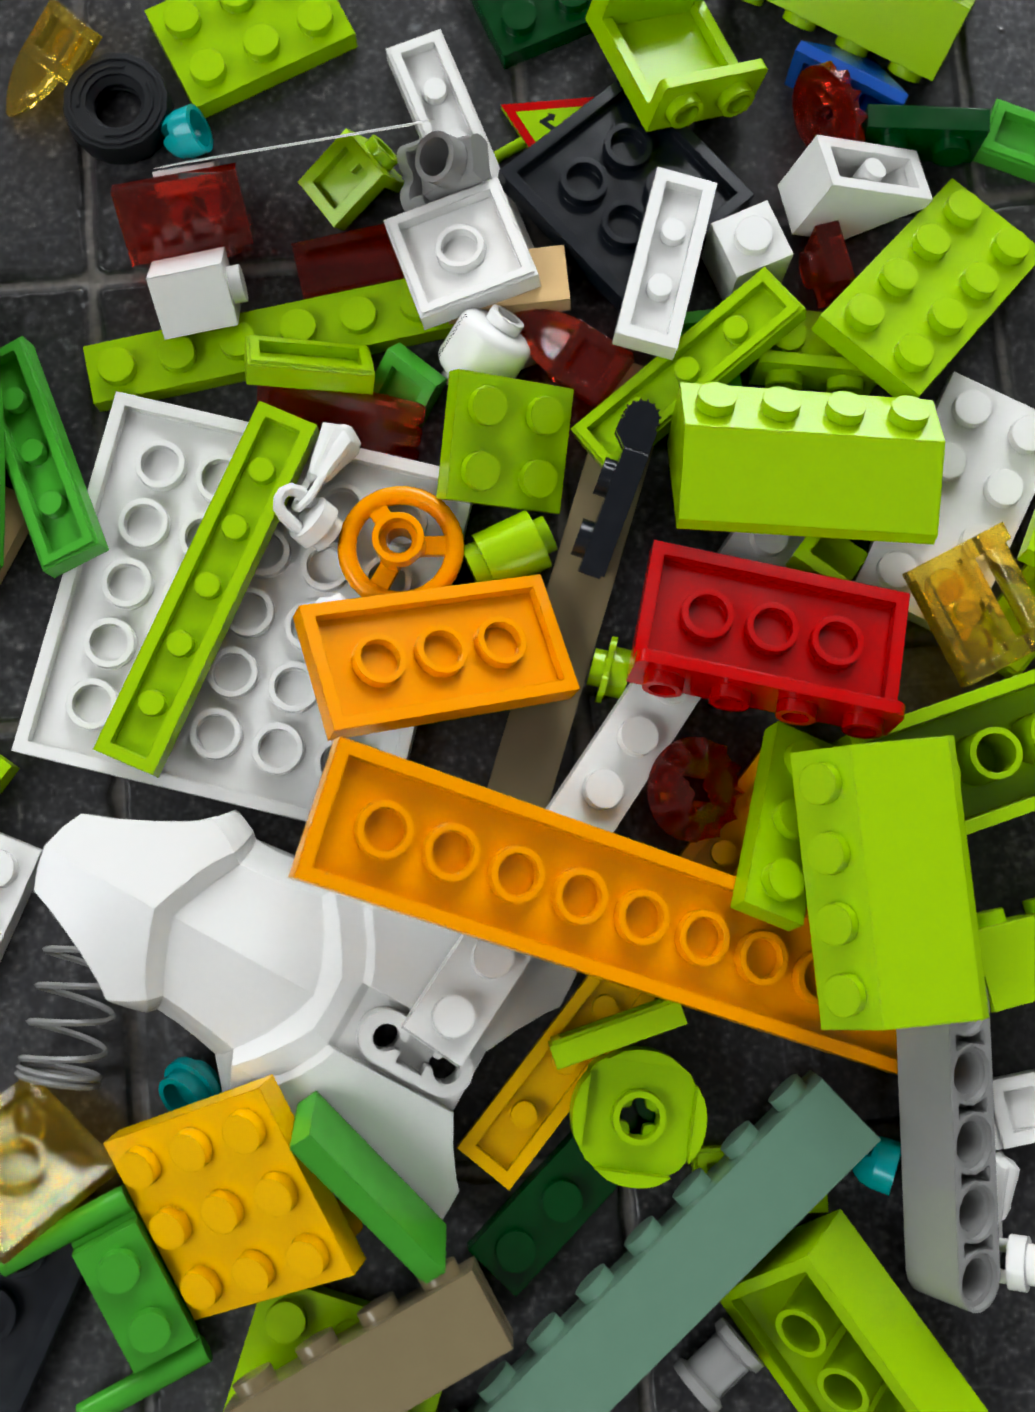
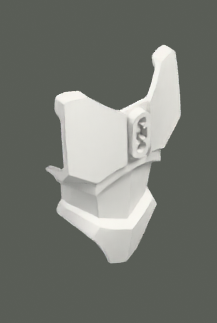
M237 810L220 816L194 821L132 820L81 813L63 826L43 848L37 867L34 891L54 914L80 951L98 981L105 999L119 1006L146 1013L157 1009L189 1031L215 1053L222 1092L273 1074L295 1117L297 1103L317 1091L443 1220L459 1193L453 1149L454 1108L464 1090L471 1083L473 1074L485 1052L521 1027L547 1012L559 1008L575 979L577 971L532 957L462 1067L455 1066L454 1071L446 1078H435L433 1069L428 1063L432 1056L436 1059H440L442 1056L400 1026L460 937V933L288 878L295 855L256 839L253 829ZM382 1024L394 1025L397 1028L395 1040L387 1046H376L373 1043V1034L377 1027Z

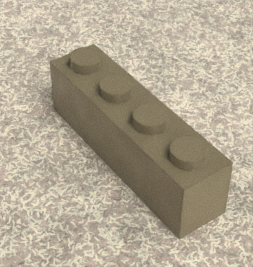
M452 1256L446 1258V1272L428 1284L419 1280L420 1287L398 1300L393 1291L385 1293L357 1312L360 1322L337 1335L332 1327H327L310 1336L296 1347L295 1352L298 1356L296 1359L274 1370L271 1362H267L242 1376L233 1384L236 1393L233 1394L223 1412H406L513 1349V1329L475 1257L472 1256L458 1264L455 1257Z

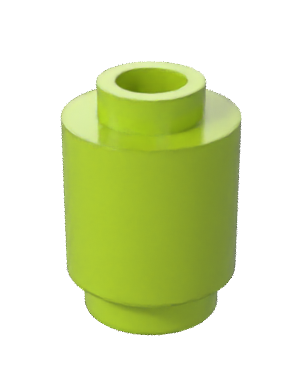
M523 510L471 535L473 542L464 545L463 558L476 583L535 575L552 567L548 554L558 550L543 516L532 520L528 512Z

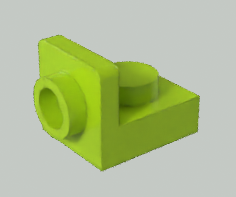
M346 128L341 134L353 133V131ZM373 134L369 139L361 135L337 138L298 180V183L331 225L344 231L384 188L398 193L404 185V180L394 169L398 164L397 156L379 137Z

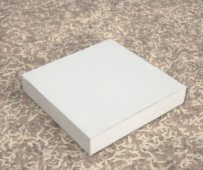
M498 177L383 220L424 330L459 318L466 309L472 307L484 308L541 287L539 274Z

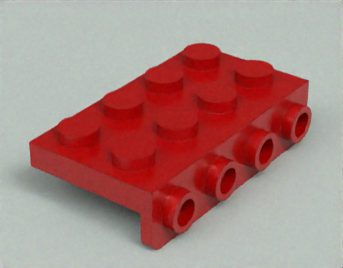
M654 540L649 552L626 682L640 684L645 692L658 697L675 698L683 693L707 698L710 705L725 711L739 712L745 711L750 707L774 712L778 720L788 724L811 725L817 721L841 726V731L844 734L855 738L876 739L882 735L887 736L904 720L905 704L898 701L910 593Z

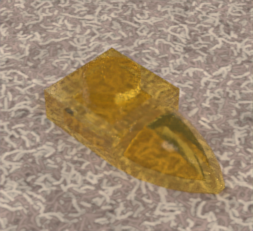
M49 0L22 46L13 66L6 97V114L11 118L37 105L54 90L59 82L67 85L72 74L90 60L103 37L69 7L58 0Z

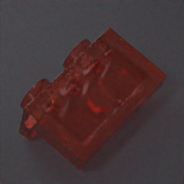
M236 162L112 185L110 193L132 266L147 263L151 266L152 261L224 246L227 257L241 253L245 249L244 245L254 244V226L251 214H248Z

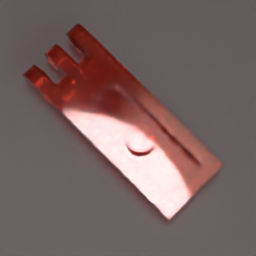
M259 385L257 387L256 406L259 401L316 424L319 431L323 422L352 426L361 441L360 448L418 461L419 451L413 447L421 444L423 431L416 425L424 422L426 413L425 406L420 403L373 392V395Z

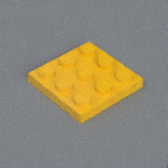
M273 1074L120 1129L103 1143L194 1320L354 1276L366 1260L334 1194L290 1151L295 1117Z

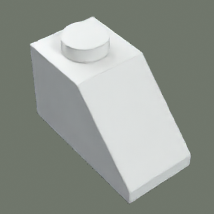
M823 135L815 136L778 184L793 235L840 241L924 209L933 200L917 151Z

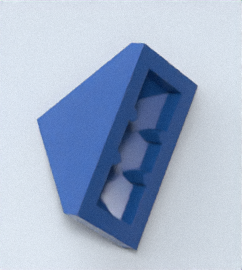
M803 40L799 42L794 52L784 83L858 122L861 121L868 104L904 105L909 96L868 54L867 57H859L842 48Z

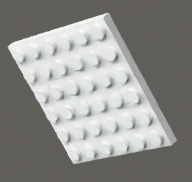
M116 391L87 489L109 551L62 575L11 751L307 822L333 740H327L293 616L299 605L314 604L320 597H329L339 592L345 599L361 597L349 585L342 573L337 550L339 535L327 548L318 551L313 546L304 548L291 537V530L282 522H278L159 778L93 750L249 422ZM317 441L297 482L298 485H302L307 476ZM360 448L359 454L329 482L323 484L316 498L324 497L338 509L337 517L344 522L351 509L360 500L383 488L410 486L423 489L436 496L439 466ZM291 496L286 509L297 518L301 512L295 513L292 510L291 505L295 497ZM442 500L455 514L461 526L463 537H465L473 504ZM409 505L388 507L390 512H405L414 516L421 524L424 536H444L436 520L424 510ZM371 518L365 522L357 539L358 561L370 580L380 564V559L372 543V531L375 524ZM397 537L391 541L389 549L396 553L405 552L411 546L412 541L406 537ZM421 557L413 564L402 567L390 590L406 591L424 585L436 575L443 563L444 557ZM417 726L354 736L347 739L409 760Z

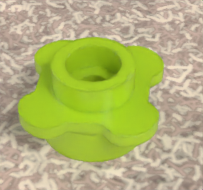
M612 636L608 650L595 649L587 680V685L598 687L595 702L601 703L604 695L619 699L626 689L632 650L618 647L619 637Z

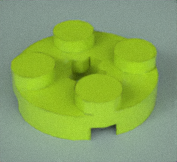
M626 1046L608 1054H601L593 1058L588 1064L586 1072L578 1080L571 1097L570 1126L584 1159L600 1175L614 1184L638 1189L659 1186L670 1180L669 1176L679 1171L686 1162L689 1165L702 1147L707 1129V1108L704 1097L691 1074L663 1051L646 1046ZM644 1098L645 1107L656 1113L654 1123H643L640 1134L629 1133L628 1122L620 1119L622 1108L631 1107L633 1099Z

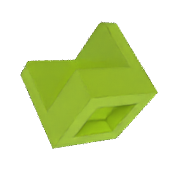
M805 537L785 566L791 569L851 581L864 564L868 553L849 539Z

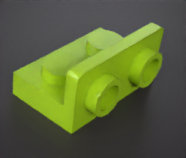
M806 310V319L750 365L749 384L765 385V388L779 386L798 391L802 389L826 391L827 393L848 391L857 395H869L877 383L811 330L823 312Z

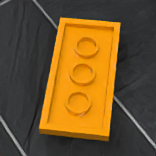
M541 574L299 605L293 616L328 741L334 740L339 736L349 738L569 700L580 690Z

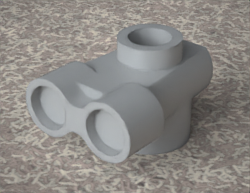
M432 131L424 138L400 146L397 151V163L404 177V185L400 191V201L405 212L471 188L490 178L488 143L477 133L457 138L443 131Z

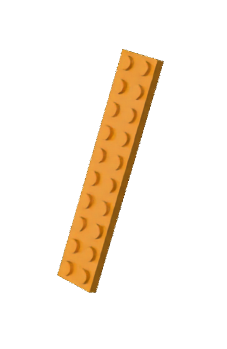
M339 736L333 740L288 878L898 1076L896 1029L821 1030L807 907L804 925L791 931H786L730 908L736 876Z

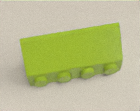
M743 0L756 6H762L764 0ZM767 0L785 9L782 18L788 23L813 32L818 25L838 35L835 44L843 50L859 57H867L868 52L871 51L890 61L887 67L890 72L913 83H919L922 77L933 82L976 0Z
M680 382L667 440L676 528L934 545L938 536L946 442L934 401L907 395L884 397L857 395L848 391L827 393L798 391L779 386L756 388L728 386L719 382H708L705 384Z
M954 735L852 744L790 753L821 1030H894L979 1021L990 1018Z
M841 1209L793 1228L720 1301L798 1412H989Z

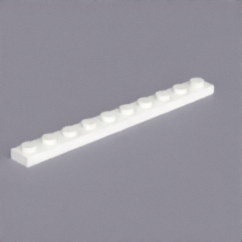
M730 532L717 553L786 567L785 564L805 537ZM629 683L545 809L614 833L701 697L683 693L675 698L658 697L645 692L640 684ZM461 934L400 1027L456 1067H462L532 957Z

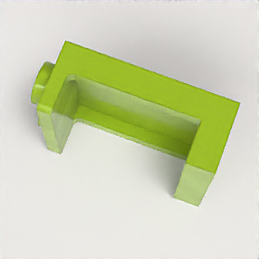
M592 0L585 18L646 132L669 127L683 128L696 121L719 116L733 117L743 111H747L768 72V68L761 58L738 63L704 0Z

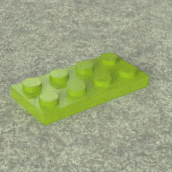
M952 178L933 197L931 203L922 209L819 316L811 330L893 397L907 395L919 398L1035 267V243L983 203L975 194L968 191Z

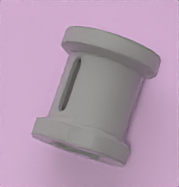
M723 1317L714 1324L716 1333L688 1360L680 1357L673 1364L677 1374L709 1412H719L723 1408L720 1399L749 1371L758 1373L764 1367L751 1347Z

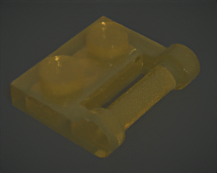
M1003 521L902 573L961 687L973 685L1035 651V596L1006 541L1011 539V536ZM980 555H983L1022 629L1016 636L975 559Z

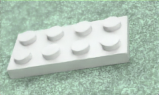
M953 372L946 381L935 405L946 441L939 527L934 545L871 541L866 551L868 553L867 558L856 573L853 582L910 593L907 620L961 645L969 639L1035 494V409L959 373Z

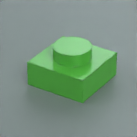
M399 342L387 348L375 373L373 395L365 394L364 398L412 434L423 427L448 379Z

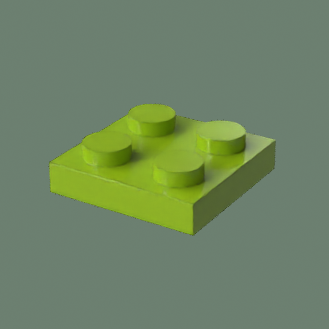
M463 369L451 370L449 372L437 499L547 514H560L574 389Z

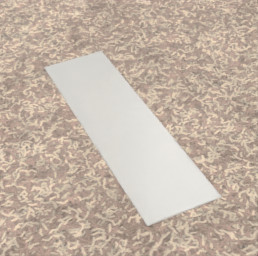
M434 119L187 160L153 169L402 128Z

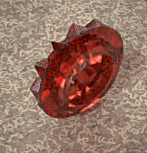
M832 61L807 67L800 73L794 86V120L798 133L806 147H808L816 135L860 142L865 141V133L861 123L868 115L860 109L858 102L862 90H853L850 86L849 71L837 70ZM831 108L833 116L831 119L826 120L825 116L830 113L829 109Z
M686 737L668 745L655 760L648 778V803L657 824L670 836L679 840L697 843L707 838L720 837V829L726 823L738 819L733 810L737 799L746 793L738 786L736 775L742 767L731 761L727 755V746L706 739V737ZM683 776L699 779L706 777L703 788L708 793L710 802L695 800L692 802L695 792L689 786L690 782Z

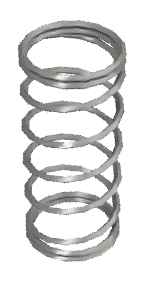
M50 912V914L52 915V917H53L54 919H56V917L54 916V914H53L52 912ZM49 945L42 948L45 954L89 967L85 959L63 953H80L76 946ZM35 983L34 986L38 990L91 1005L105 1011L110 1016L82 1020L27 1019L26 1022L30 1026L78 1038L100 1048L102 1052L88 1056L71 1057L21 1054L17 1057L21 1062L15 1066L17 1068L14 1072L15 1076L25 1082L52 1088L85 1091L98 1089L101 1087L100 1081L103 1079L100 1073L84 1067L63 1063L97 1061L108 1055V1048L101 1041L91 1036L61 1026L103 1025L116 1019V1013L109 1006L91 998L62 990L101 989L99 983Z

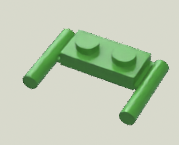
M123 1184L0 1249V1273L7 1277L71 1243L74 1249L72 1257L133 1371L132 1374L77 1403L76 1412H121L213 1361V1356L206 1339L198 1331L192 1315L138 1212H136L133 1200Z

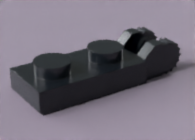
M642 398L639 401L633 400L632 404H627V408L623 411L622 418H620L614 433L621 449L619 459L616 461L608 457L605 458L593 494L604 498L597 519L593 522L583 518L571 551V555L582 558L578 571L598 579L606 574L655 441L656 429L660 426L659 419H661V416L658 414L660 409H656L655 403L651 404L649 399L647 401H643Z

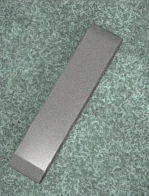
M986 988L987 1001H988V1009H989V1017H990V1001H989L988 990H987V988ZM990 1018L979 1021L896 1029L905 1269L907 1280L911 1287L920 1293L971 1313H982L994 1301L1000 1283Z

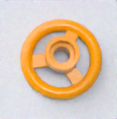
M410 486L387 487L367 495L351 509L339 533L338 559L345 579L361 597L451 586L462 566L464 537L455 514L441 499H437L432 493ZM409 505L424 510L436 520L444 536H424L423 528L414 516L405 512H390L388 507ZM369 518L375 524L372 531V543L380 559V564L371 580L362 570L357 557V539L361 528ZM397 537H406L412 541L409 549L402 553L391 551L389 545ZM421 557H444L443 563L436 575L424 585L406 591L390 590L402 567L413 564Z

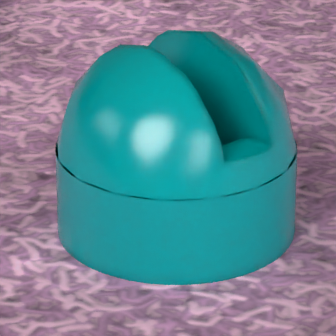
M194 104L185 105L173 110L164 119L161 126V132L165 137L163 144L173 156L182 159H192L212 151V133L206 118Z
M878 1136L881 1141L852 1171L860 1183L869 1189L889 1196L901 1157V1142Z

